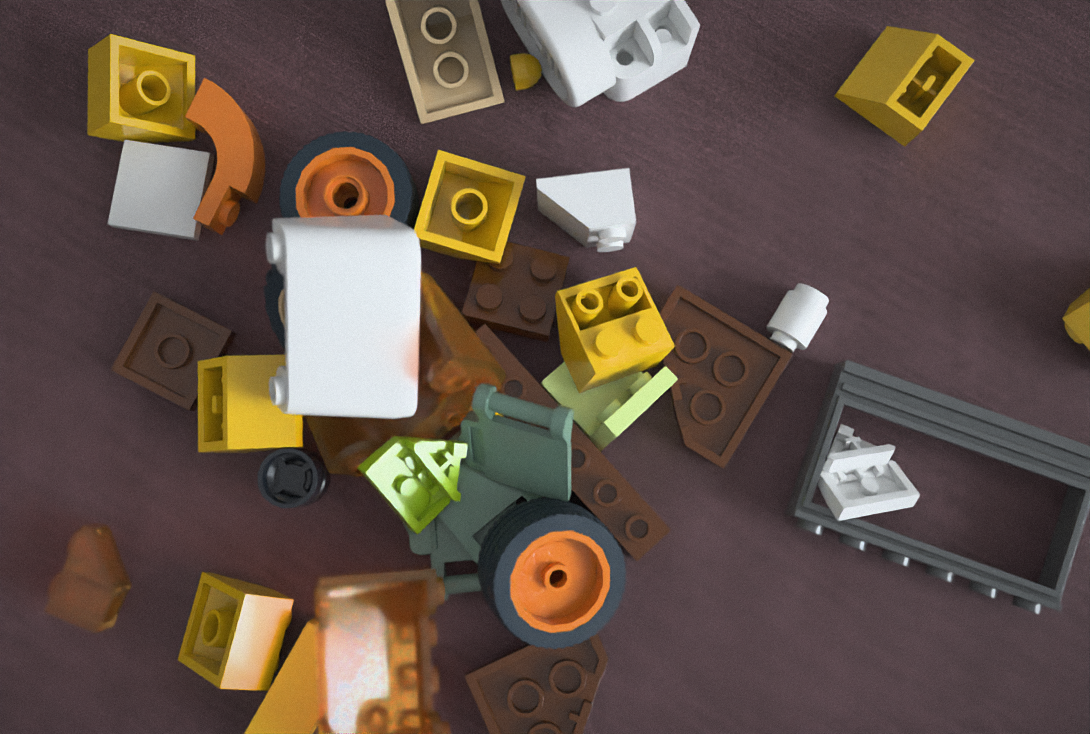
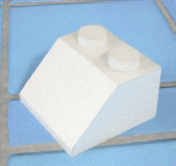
M629 168L536 179L538 211L586 248L597 246L598 252H612L622 249L623 243L630 242L636 225Z

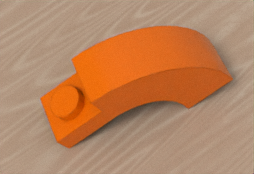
M204 78L185 118L198 131L211 136L217 151V167L193 219L205 228L223 235L226 227H230L238 217L240 211V203L238 202L241 197L257 204L265 178V155L260 136L249 117L224 89Z

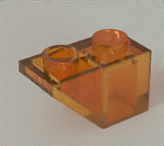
M103 523L86 524L73 534L68 543L67 554H69L63 570L50 583L47 592L50 600L44 612L90 632L97 633L114 626L132 584L110 526Z

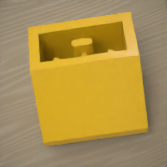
M887 26L834 96L905 147L925 128L975 60L938 34Z
M637 267L557 291L555 294L561 355L579 393L656 367L675 347Z
M286 355L223 356L198 361V452L248 453L303 447L302 415L282 413L277 405L274 406L272 404L269 394V379L276 376L279 366H286Z

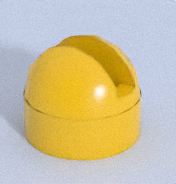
M527 53L509 56L515 90L533 87L542 75V66L539 60Z

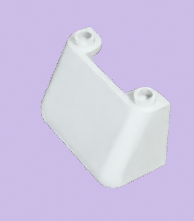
M387 215L273 219V233H268L266 237V253L269 263H276L279 272L284 275L286 366H279L276 376L269 379V394L272 404L274 406L277 405L284 414L388 419L413 416L417 407L420 246L415 231Z

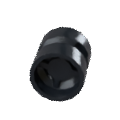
M298 448L279 449L269 454L261 463L257 474L258 488L263 498L271 505L282 509L309 506L319 501L326 494L331 481L330 469L325 459L316 452Z

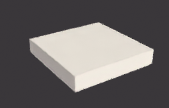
M124 139L108 225L114 228L199 241L202 225L195 221L193 217L209 187L215 157L209 152Z

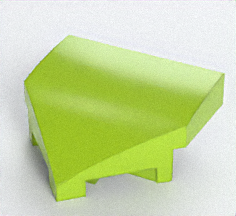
M394 436L357 468L409 530L418 535L451 500L460 501L461 493L457 490L461 458H466L468 443L444 439Z

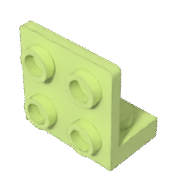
M564 361L540 385L558 405L573 409V422L601 452L670 388L678 378L665 366L654 377L647 371L644 374L638 372L579 393Z

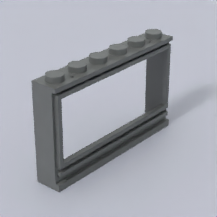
M845 360L835 364L785 514L797 518L795 527L822 536L825 528L839 533L838 542L849 547L865 551L867 544L883 549L881 558L905 567H909L911 560L927 565L925 574L950 583L953 582L954 576L969 580L968 589L996 599L999 591L1013 596L1011 605L1040 615L1042 607L1061 612L1063 605L1060 604L1090 508V446L853 361ZM847 406L1068 485L1038 584L857 518L837 521L829 508L813 503L812 499L843 407Z

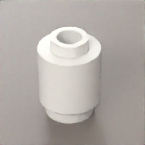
M798 283L794 290L787 291L766 327L772 334L770 340L790 353H793L796 348L805 350L827 314L825 307L829 299L817 289Z

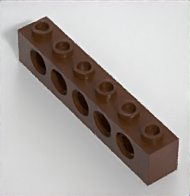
M486 324L481 326L451 353L456 362L478 386L481 383L495 386L497 392L552 409H556L559 406ZM506 416L509 419L516 420L522 423H526L550 431V428H546L540 425H536L530 422ZM573 422L571 432V490L595 517L607 526L615 539L630 556L638 561L667 535L671 529Z

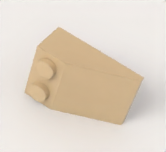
M385 0L421 124L504 103L479 0Z

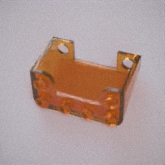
M420 271L418 389L415 414L411 417L395 419L305 416L328 472L351 475L353 477H365L357 467L394 436L442 438L454 426L461 424L466 415L473 410V396L477 387L481 383L495 386L498 392L502 382L505 380L506 373L431 275Z
M419 564L315 576L314 610L319 734H451L449 722L441 721L439 713L433 708L432 694L439 692V673L437 666L431 665L430 647H436L437 627L435 619H429V615H435L437 605H443L445 600L444 581L442 576H436V568Z

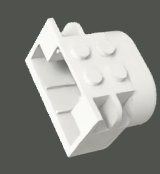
M500 0L512 26L528 52L539 60L545 79L557 96L570 107H579L601 93H604L614 101L624 102L630 100L686 67L700 27V23L685 0Z

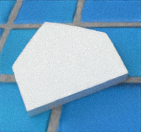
M841 424L817 484L837 521L913 507L920 493L897 463L890 460L895 446L891 444L880 446L870 444L861 440L859 436H852L854 429Z

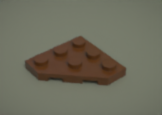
M677 284L659 314L675 345L662 359L663 367L666 366L678 378L669 388L682 444L718 468L724 469L793 354Z
M597 633L580 644H575L572 647L567 646L562 649H545L526 644L466 672L464 677L490 734H583L609 658Z

